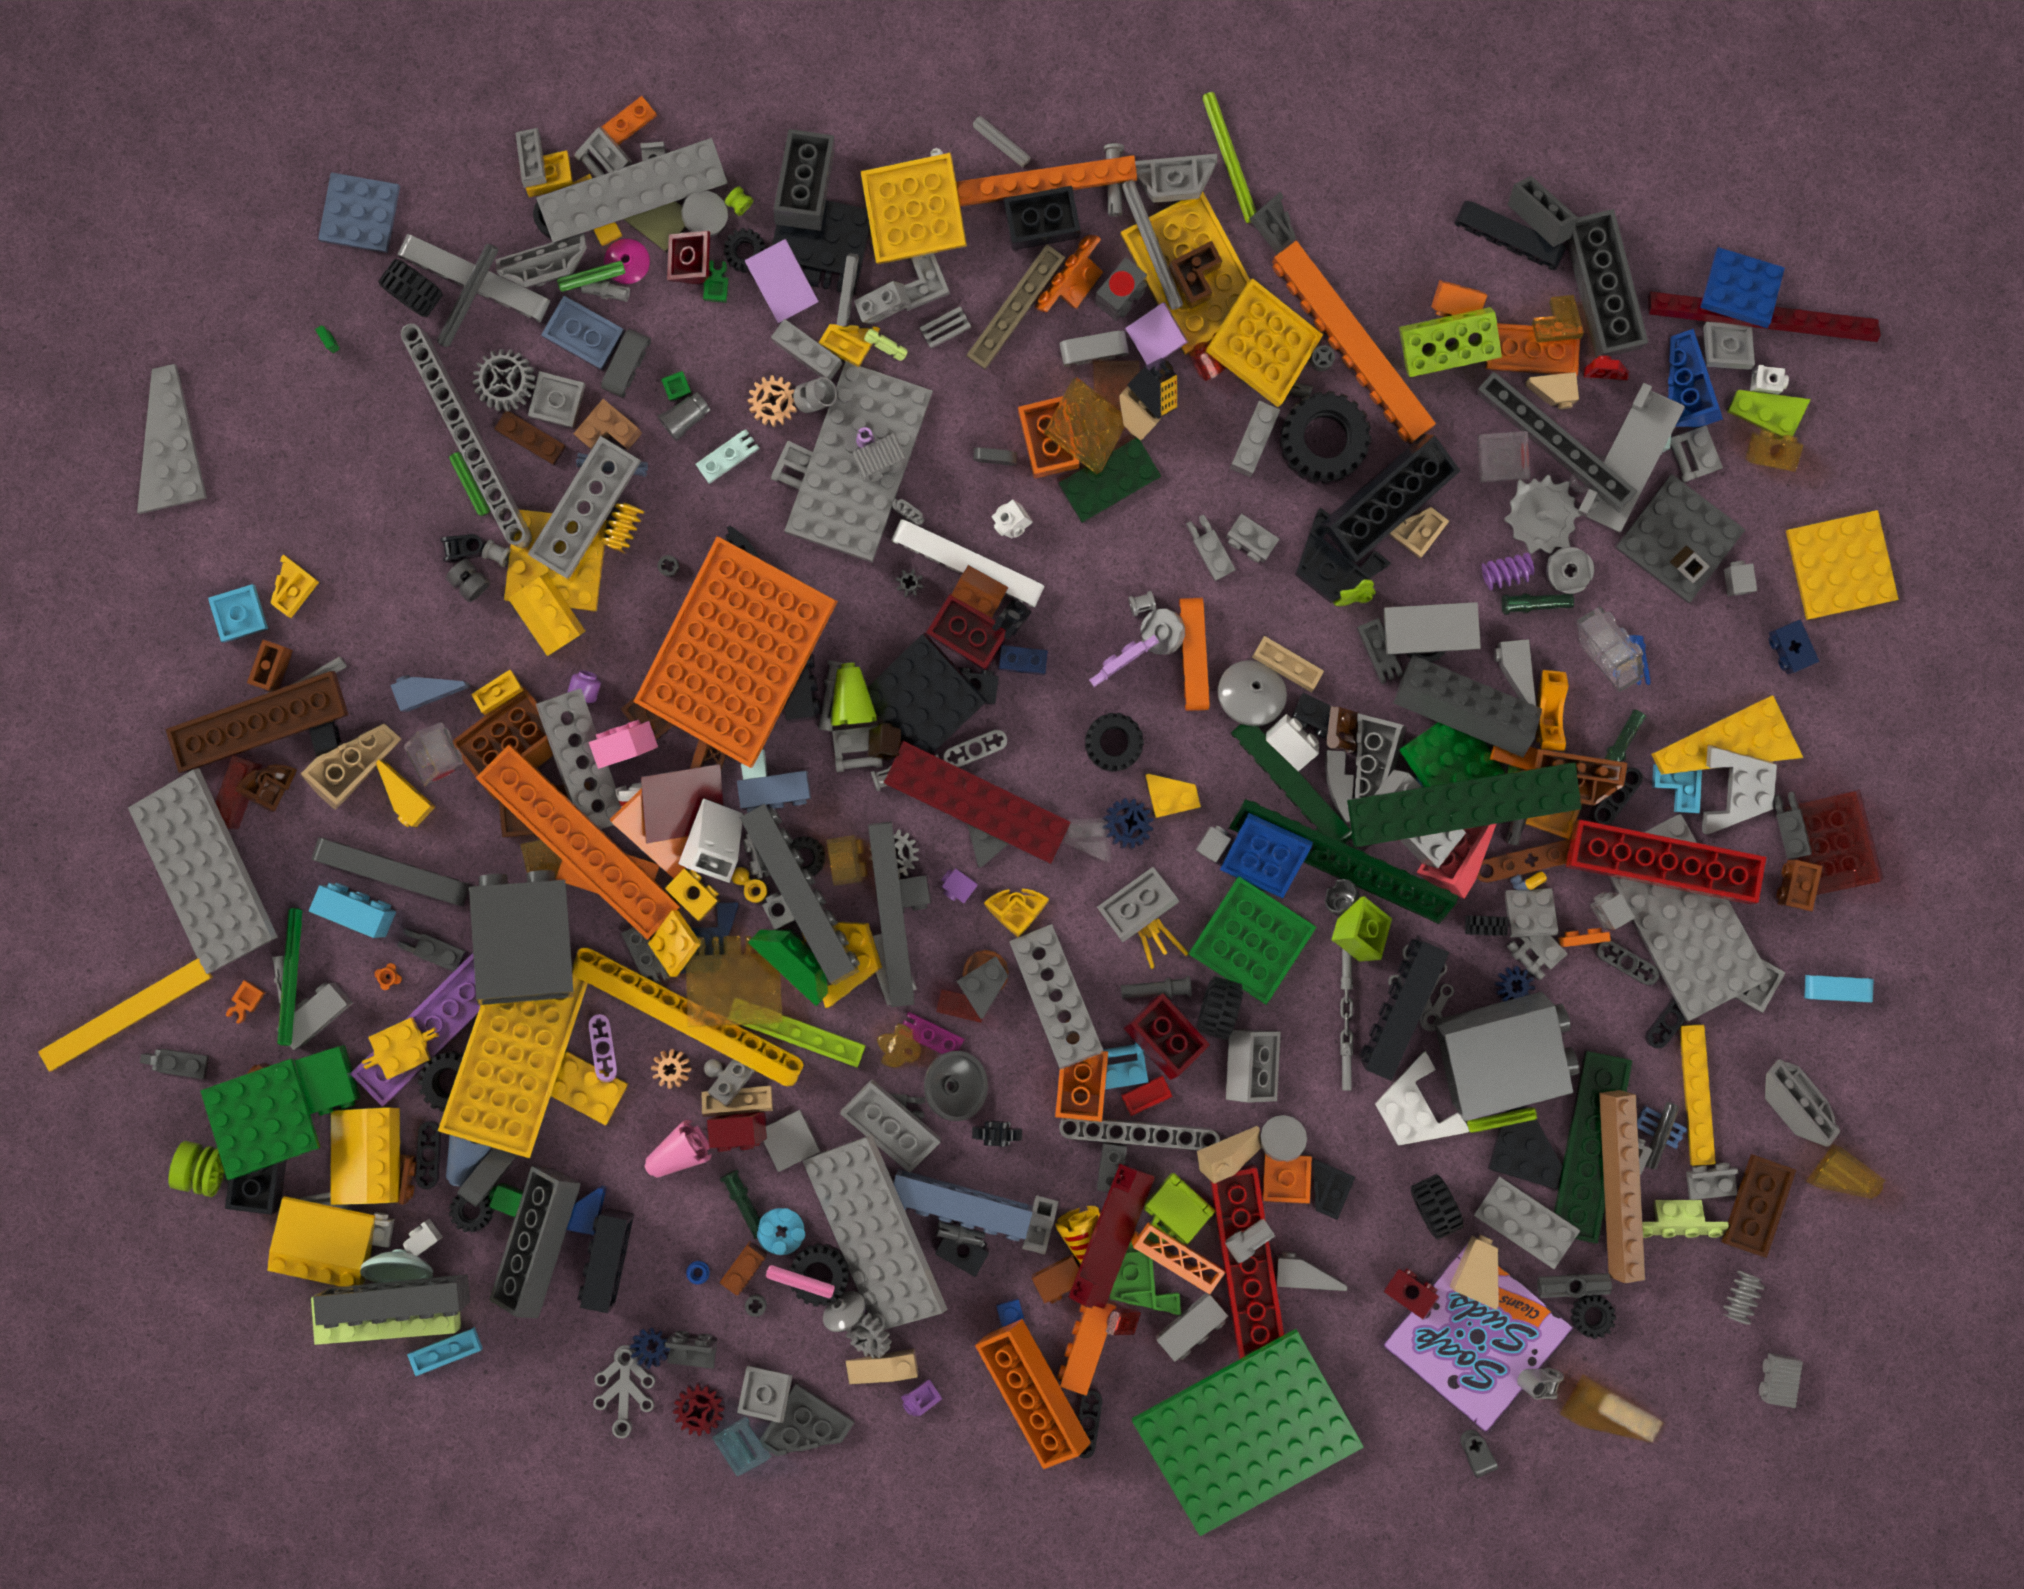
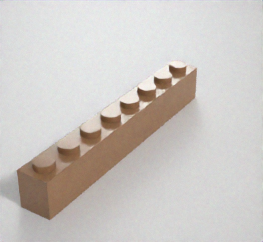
M1621 1090L1603 1092L1599 1094L1608 1270L1610 1278L1623 1283H1631L1645 1280L1636 1094Z

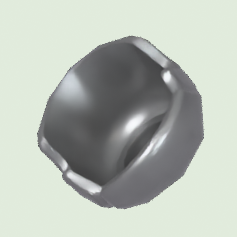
M1338 879L1334 887L1327 888L1324 903L1330 913L1335 916H1341L1360 896L1354 883L1348 879Z

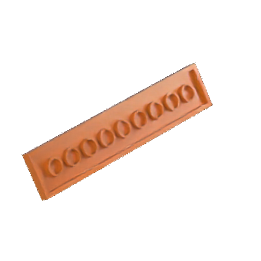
M511 744L476 777L485 788L647 940L659 929L672 910L677 911L680 908V904Z

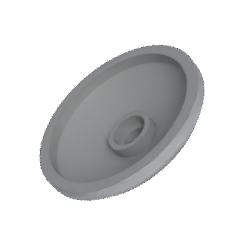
M1246 660L1233 664L1224 672L1218 684V698L1223 710L1233 720L1244 725L1261 726L1272 722L1280 715L1286 703L1287 692L1283 679L1276 671L1259 661ZM1252 685H1257L1259 689H1254Z

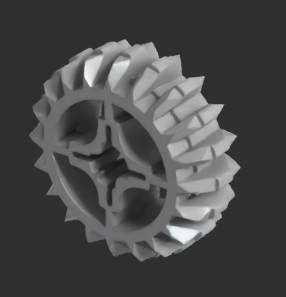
M500 349L498 356L494 351H491L490 355L492 358L489 359L487 356H483L485 363H477L481 370L474 371L473 373L478 377V379L473 380V384L479 386L475 389V393L481 394L479 399L482 402L487 401L486 405L489 408L495 405V410L500 411L503 407L508 412L510 411V405H512L515 410H518L517 402L520 401L523 405H526L523 397L532 398V394L528 392V389L535 390V385L529 383L536 380L534 375H530L533 373L534 368L528 366L530 363L528 359L522 360V354L517 353L514 356V351L511 349L508 350L507 354L503 349ZM503 363H511L515 365L514 367H509L506 370H501L497 367V365ZM492 371L494 374V379L490 383V387L488 388L487 379L489 373ZM521 372L522 380L520 387L517 390L515 387V380L519 377L518 374ZM498 373L506 377L507 383L511 386L510 388L502 383ZM504 390L512 394L508 397L493 396L495 393H500Z

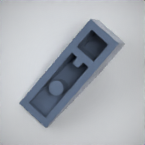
M409 675L396 679L397 683L390 685L399 709L402 712H409L470 688L469 683L464 681L410 677Z

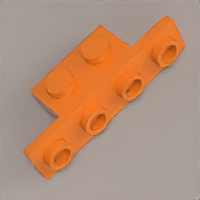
M1088 235L1079 242V248L1067 258L1065 267L1053 277L1052 284L1047 291L1039 296L1038 303L1035 306L1038 311L1048 312L1059 296L1071 307L1077 308L1103 273L1088 258L1101 240L1098 236Z

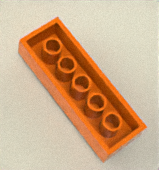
M1023 1319L988 1333L975 1345L1043 1469L1078 1457L1090 1445L1091 1441Z

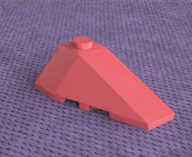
M1496 824L1463 829L1466 833L1439 868L1421 864L1417 874L1433 885L1447 889L1451 893L1465 899L1476 881Z

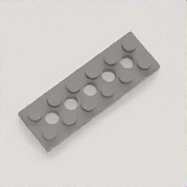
M600 436L528 555L563 577L570 579L641 463V460ZM612 462L615 465L614 472L609 475L604 474V464ZM594 482L602 483L603 489L599 494L591 492V485ZM585 501L589 502L591 506L590 511L587 514H581L579 512V505ZM571 521L578 523V531L574 534L567 532V525ZM559 541H564L566 543V550L561 554H557L554 549L555 544Z
M579 688L536 703L569 800L600 830L614 825L611 823L610 818L621 809V806L616 796V787L609 767L605 766L598 769L589 742L597 739V732L582 689ZM565 711L569 712L572 717L568 725H564L561 722V715ZM573 733L579 737V743L575 747H572L568 742L569 736ZM581 755L587 760V764L583 769L578 768L576 765V760ZM588 777L592 778L595 783L594 788L590 791L584 787V781ZM596 799H599L602 803V809L599 812H594L591 807L592 802Z
M1048 925L1009 941L1060 1070L1103 1053V1048L1053 925ZM1037 949H1043L1046 952L1042 960L1033 958V953ZM1045 970H1052L1054 972V977L1050 981H1044L1041 978ZM1053 991H1060L1063 997L1060 1001L1053 1002L1050 1000V994ZM1069 1012L1071 1014L1070 1021L1067 1023L1059 1022V1014ZM1071 1033H1077L1080 1036L1079 1042L1074 1045L1067 1042V1036Z

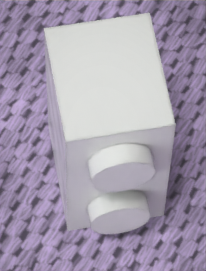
M1286 714L1266 731V741L1299 771L1319 754V742L1311 733L1307 734L1302 729V724L1296 718H1291Z

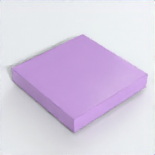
M1161 303L1125 328L1147 365L1160 358H1166L1188 343L1166 303Z

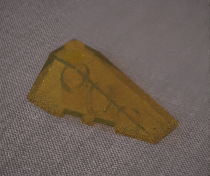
M1585 1374L1581 1376L1560 1412V1415L1580 1427L1647 1442L1654 1441L1664 1423Z

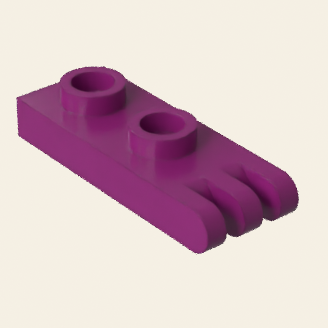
M908 1011L907 1016L910 1019H914V1022L911 1023L904 1020L903 1025L909 1027L910 1030L908 1032L900 1028V1034L941 1054L960 1050L964 1038Z

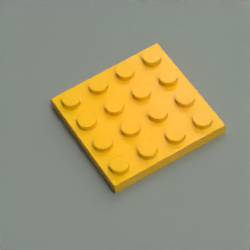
M951 153L861 171L877 264L967 246Z
M1252 278L1241 292L1206 349V352L1276 407H1279L1284 402L1323 334Z
M519 510L531 532L532 541L525 548H518L512 544L510 546L512 550L509 555L504 600L509 601L508 598L547 573L571 609L597 611L605 548L600 539L602 537L606 538L604 530L607 529L608 520H605L570 579H567L528 555L553 513ZM576 521L569 522L567 532L569 534L576 533L578 531V523ZM518 531L515 534V541L521 539L522 531ZM564 541L557 542L554 547L557 554L563 553L566 550V543Z
M1878 510L1786 530L1806 620L1899 600Z

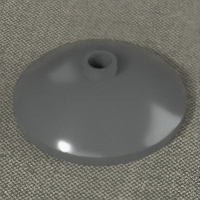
M949 1051L941 1054L931 1063L925 1076L924 1092L926 1100L933 1112L945 1120L964 1121L973 1117L983 1106L988 1092L987 1075L982 1064L973 1055L963 1051ZM948 1082L951 1084V1087H950L949 1090L947 1089V1083H948Z

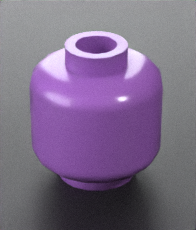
M581 670L579 673L572 675L568 692L581 688L586 704L594 703L597 700L601 682L597 679L596 674Z

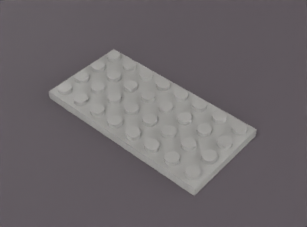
M846 361L836 387V401L833 405L829 406L787 522L785 533L873 563L892 509V503L899 490L933 391L861 366L857 367ZM862 427L869 428L875 441L895 433L907 457V463L904 464V468L897 472L887 471L883 473L884 476L875 482L870 480L865 482L852 453L860 449L856 442L857 433L859 434L858 430Z
M200 769L191 770L128 807L197 958L200 959L206 974L212 973L278 938Z
M1681 813L1644 832L1697 843ZM1608 876L1616 893L1622 894L1635 916L1632 922L1686 1021H1690L1771 979L1729 900Z
M873 1135L803 1160V1164L846 1264H848L858 1292L863 1296L865 1308L871 1314L872 1319L878 1318L879 1322L885 1325L884 1330L942 1314L948 1310Z

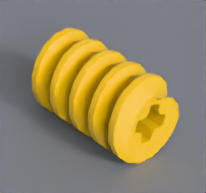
M623 502V504H615V508L620 512H612L611 514L616 521H608V525L612 529L604 530V533L609 538L602 537L600 541L604 545L626 554L622 547L629 548L630 545L625 540L634 538L629 533V530L637 531V528L632 523L641 522L636 514H644V511Z

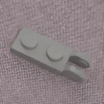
M1205 515L1199 516V522L1204 527L1206 534L1199 537L1197 529L1191 521L1186 523L1211 576L1214 581H1217L1236 569Z

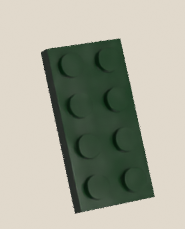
M1135 438L1059 482V486L1080 522L1083 523L1161 478V475L1142 442Z

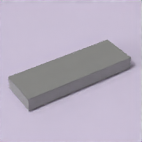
M538 128L516 132L521 179L524 188L547 183L541 137Z
M850 253L846 258L836 324L839 326H845L849 323L859 259L858 254Z

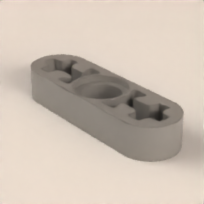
M993 730L949 748L944 753V761L948 762L947 758L950 757V752L954 751L955 754L962 753L960 748L965 746V752L970 758L969 760L965 761L963 756L958 759L959 763L954 764L953 761L948 762L959 768L1004 749L1007 745V736L1001 730ZM994 734H997L998 737H1003L1004 740L1001 741L1000 747L992 744L989 746L991 751L986 752V746L981 739L986 738L987 742L993 740ZM976 742L982 746L980 755L973 756L970 754L969 746L972 743Z

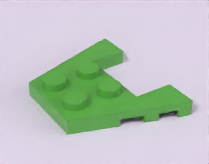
M1163 1225L1160 1226L1166 1233L1169 1232ZM1150 1231L1146 1238L1154 1243H1159V1238ZM1130 1241L1109 1298L1181 1315L1179 1293L1155 1294L1153 1260L1133 1248Z

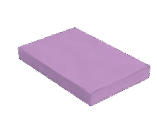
M786 239L745 260L778 323L819 302Z

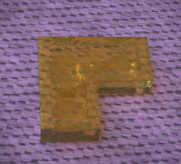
M1574 295L1551 297L1549 304L1553 316L1534 318L1532 321L1536 342L1581 339L1584 334Z

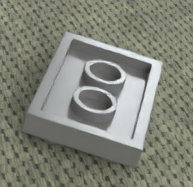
M1152 867L1097 908L1120 940L1124 942L1176 905L1179 900L1155 868Z

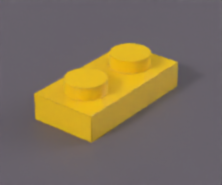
M508 670L471 695L480 711L486 715L524 690L514 672Z

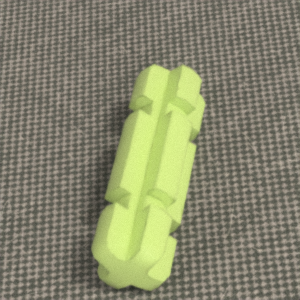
M873 329L867 331L864 337L865 341L870 344L874 343L875 347L889 355L893 354V357L899 361L904 360L908 352L906 348L901 345L897 346L896 342L882 334L879 336V333Z

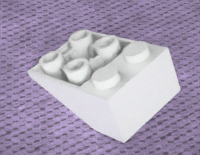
M703 799L678 864L730 883L738 862L742 830L740 817L743 816V813Z

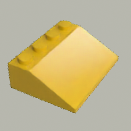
M371 1108L331 1112V1205L399 1202L400 1108Z
M284 1196L269 1250L267 1271L341 1287L363 1285L366 1278L361 1275L360 1270L361 1265L371 1257L375 1215Z

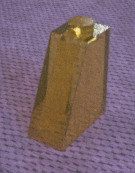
M1832 1144L1806 1180L1808 1184L1818 1188L1873 1199V1197L1881 1193L1883 1184L1886 1181L1843 1148Z

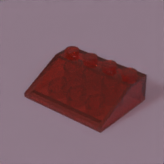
M1860 789L1798 804L1799 809L1802 810L1812 850L1811 855L1798 857L1799 861L1823 866L1816 895L1877 883L1884 879ZM1791 806L1785 807L1786 812L1792 811Z

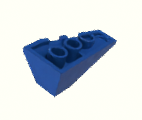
M1694 329L1671 336L1670 372L1668 377L1669 391L1667 398L1685 406L1675 427H1702L1722 420L1723 417Z

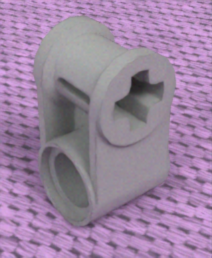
M1553 1368L1525 1369L1519 1374L1517 1384L1536 1400L1557 1399V1389L1559 1383L1563 1381L1564 1375Z

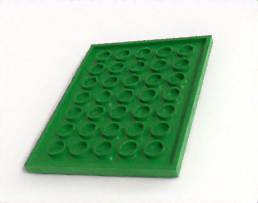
M1297 1329L1132 1418L1134 1426L1199 1536L1364 1448Z

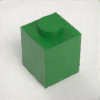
M502 1182L491 1190L489 1200L492 1201L489 1207L516 1217L523 1190Z

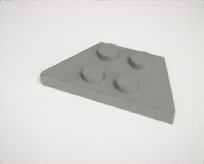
M1217 154L1135 161L1137 181L1153 203L1199 199L1217 164Z

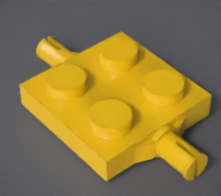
M413 1017L368 1037L374 1049V1056L362 1060V1064H366L363 1067L367 1070L378 1064L382 1068L387 1080L432 1060L427 1050V1041L438 1037L439 1033L436 1032L437 1029L435 1027L423 1033L417 1027Z

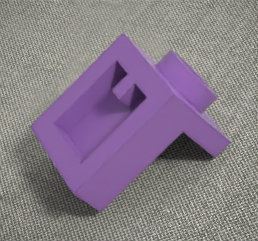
M930 1379L925 1380L910 1393L904 1394L901 1397L904 1402V1409L913 1416H921L942 1400Z

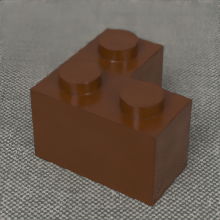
M1212 241L1170 262L1169 270L1189 309L1211 298L1212 290L1204 276L1220 269L1222 259Z

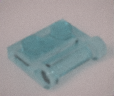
M746 1416L712 1437L737 1477L764 1463L771 1457L769 1451H765L749 1426L750 1421ZM739 1430L742 1431V1433L748 1440L749 1444L755 1451L757 1457L754 1458L749 1448L743 1441L742 1437L738 1433Z

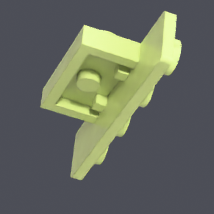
M1655 1200L1654 1213L1656 1222H1642L1643 1238L1651 1237L1652 1235H1662L1664 1238H1671L1676 1235H1685L1688 1238L1708 1235L1711 1238H1717L1724 1235V1232L1729 1228L1728 1222H1705L1702 1200Z

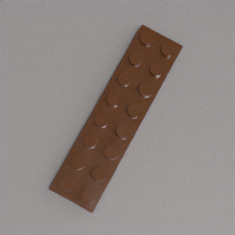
M329 671L165 730L178 773H185L349 716L336 672Z

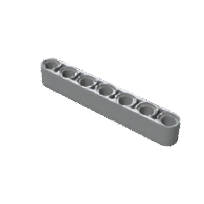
M409 234L406 235L397 254L403 260L408 259L418 267L425 270L430 269L434 274L448 280L450 278L454 281L453 283L462 287L465 286L475 267V264ZM490 271L487 272L477 294L485 298H493L496 303L507 308L512 307L516 309V312L529 318L532 316L537 319V322L542 321L550 304V300Z
M1062 1118L1059 1123L1060 1133L1068 1139L1201 1150L1210 1146L1203 1144L1202 1141L1204 1135L1210 1133L1215 1137L1211 1145L1220 1142L1217 1132L1206 1127L1102 1118V1122ZM1067 1121H1072L1076 1124V1129L1072 1133H1067L1063 1129V1125ZM1091 1123L1099 1126V1131L1095 1135H1090L1086 1131L1087 1126ZM1114 1125L1122 1127V1134L1118 1137H1113L1109 1133L1110 1128ZM1138 1127L1145 1129L1146 1132L1145 1136L1141 1139L1133 1137V1131ZM1161 1129L1167 1130L1169 1134L1168 1138L1164 1141L1156 1139V1134ZM1182 1132H1190L1192 1137L1189 1142L1182 1143L1179 1141Z

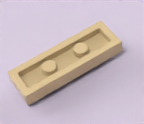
M1266 636L1263 637L1252 656L1255 660L1310 692L1314 690L1324 672Z
M771 1086L742 1088L728 1107L711 1097L708 1091L702 1092L703 1117L773 1111Z

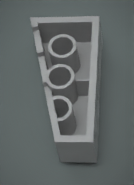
M1358 713L1355 798L1374 795L1392 771L1396 769L1400 754L1399 749L1402 747L1407 729L1406 726Z

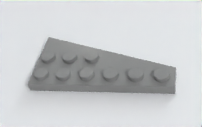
M175 364L152 369L138 514L207 499L179 372Z

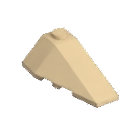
M382 724L360 735L358 738L318 756L301 775L312 789L336 810L377 767L376 762L383 760L402 739L387 725Z

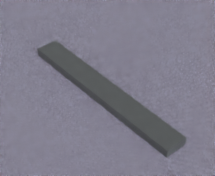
M892 821L868 824L891 1007L914 1005Z

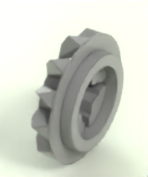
M894 499L892 507L901 516L916 525H921L925 521L922 517L923 514L914 506L902 499Z

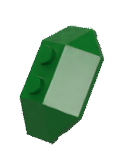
M760 929L748 942L815 1006L828 994L827 977L813 951L792 929Z

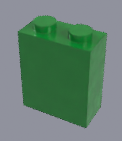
M345 1045L294 1060L310 1114L318 1112L319 1116L333 1112L332 1107L340 1105L341 1109L355 1105L354 1100L361 1098L356 1080L350 1074L353 1070Z

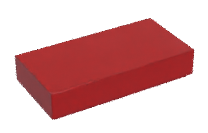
M1163 1075L1121 1094L1130 1116L1173 1097Z

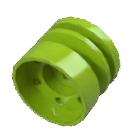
M183 1141L177 1148L170 1165L168 1178L170 1188L189 1192L193 1188L195 1194L201 1195L203 1193L204 1196L213 1197L219 1190L225 1174L218 1148L215 1149L212 1146H208L203 1149V1145L199 1143Z

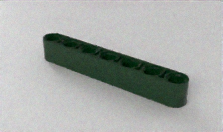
M1240 724L1231 732V735L1240 741L1239 744L1243 749L1255 758L1254 761L1261 769L1269 773L1270 779L1279 789H1283L1286 792L1287 798L1302 810L1301 813L1305 818L1317 827V831L1335 840H1340L1344 844L1352 839V831L1303 776L1266 741V735L1258 726Z

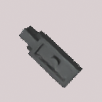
M155 1049V1054H141L140 1063L153 1065L152 1070L206 1079L209 1055L170 1049Z

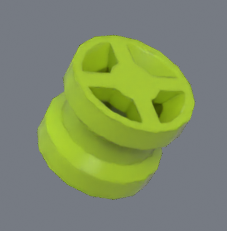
M738 186L727 196L725 204L728 207H732L736 215L741 216L751 207L754 199L751 196L745 195L744 189Z

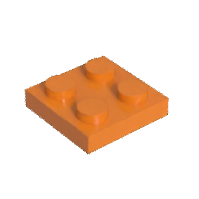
M1264 1153L1262 1200L1310 1203L1312 1156L1300 1155L1293 1161L1279 1162Z

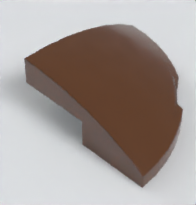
M276 764L268 765L267 768L260 770L255 769L238 783L235 791L266 810L275 812L284 792L289 789L297 769Z

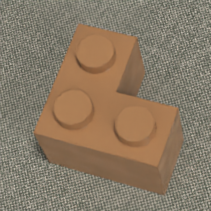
M602 399L573 434L591 450L600 436L605 439L611 436L625 449L629 450L642 432L607 401Z

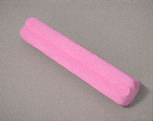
M773 1265L768 1267L766 1273L768 1279L826 1298H831L835 1289L834 1285Z

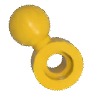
M735 868L731 879L736 885L744 886L746 899L753 903L764 901L768 895L766 884L757 879H749L750 875L746 868ZM756 887L760 888L758 896L753 895V889Z

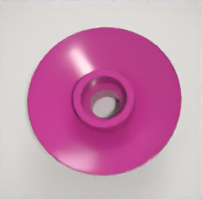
M618 240L607 249L604 265L622 261L624 256H629V261L623 263L625 274L613 277L612 279L621 284L636 283L646 275L649 269L650 258L648 251L636 240Z

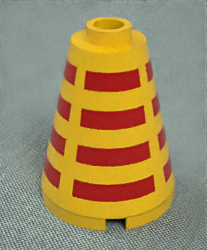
M1086 1206L1087 1210L1080 1213V1208L1069 1211L1057 1219L1058 1224L1055 1223L1057 1231L1080 1265L1100 1216V1210L1096 1206Z

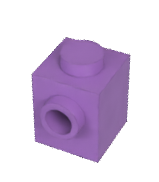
M957 868L954 871L949 869L941 879L944 882L942 887L945 889L943 894L953 901L957 898L963 903L966 902L978 886L977 883Z

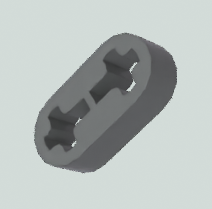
M974 448L973 461L1014 466L1017 464L1018 453L1009 450Z

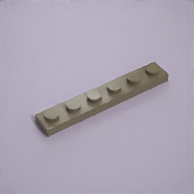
M1046 244L966 355L968 359L982 369H987L1065 261V257Z

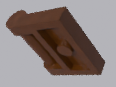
M1331 706L1327 734V745L1329 748L1345 749L1346 752L1351 754L1357 752L1358 712ZM1339 733L1345 734V740L1341 739Z

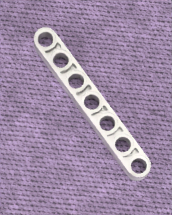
M902 519L891 539L892 542L904 545V548L917 554L922 553L926 558L938 564L941 562L946 565L945 567L958 573H963L966 567L970 565L1009 587L1006 592L1009 597L1022 603L1024 601L1029 604L1028 606L1034 608L1044 589L1042 584Z

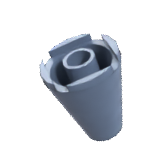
M450 1135L446 1178L449 1180V1183L453 1186L461 1187L492 1147Z

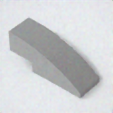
M1324 751L1325 774L1330 796L1342 821L1350 822L1347 800L1352 799L1354 775H1344L1346 752Z

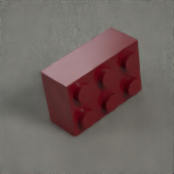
M951 593L926 632L930 638L983 670L988 669L1006 639L1004 637L1006 630L1000 628L994 631L992 629L995 624L994 619L951 596Z
M1163 993L1155 997L1123 1028L1170 1080L1184 1072L1210 1046Z

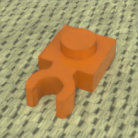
M244 980L231 999L237 1004L235 1007L227 1010L226 1016L231 1017L236 1011L239 1014L236 1023L244 1022L246 1010L254 1012L266 992L250 981Z

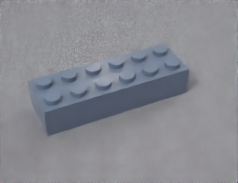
M898 1169L893 1184L904 1210L907 1207L916 1210V1214L922 1216H929V1213L938 1216L939 1220L948 1223L956 1220L961 1222V1226L970 1229L978 1226L984 1228L983 1232L997 1235V1232L1007 1234L1006 1238L1014 1241H1020V1238L1026 1239L1033 1213L1032 1205Z

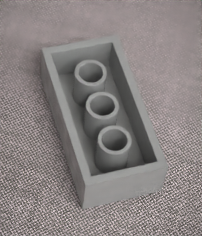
M1393 770L1374 795L1420 788L1422 786L1409 773ZM1461 829L1402 839L1400 841L1422 864L1439 868L1466 832Z

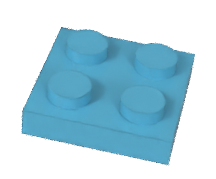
M251 584L208 598L221 642H229L268 629L255 585Z

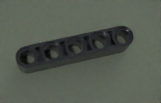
M1464 201L1454 222L1457 227H1465L1466 231L1479 237L1482 235L1486 237L1487 241L1500 247L1501 245L1506 246L1507 250L1520 256L1523 254L1528 257V260L1541 266L1543 264L1547 265L1550 270L1557 269L1566 250L1564 244L1560 243L1553 247L1537 231L1472 201Z

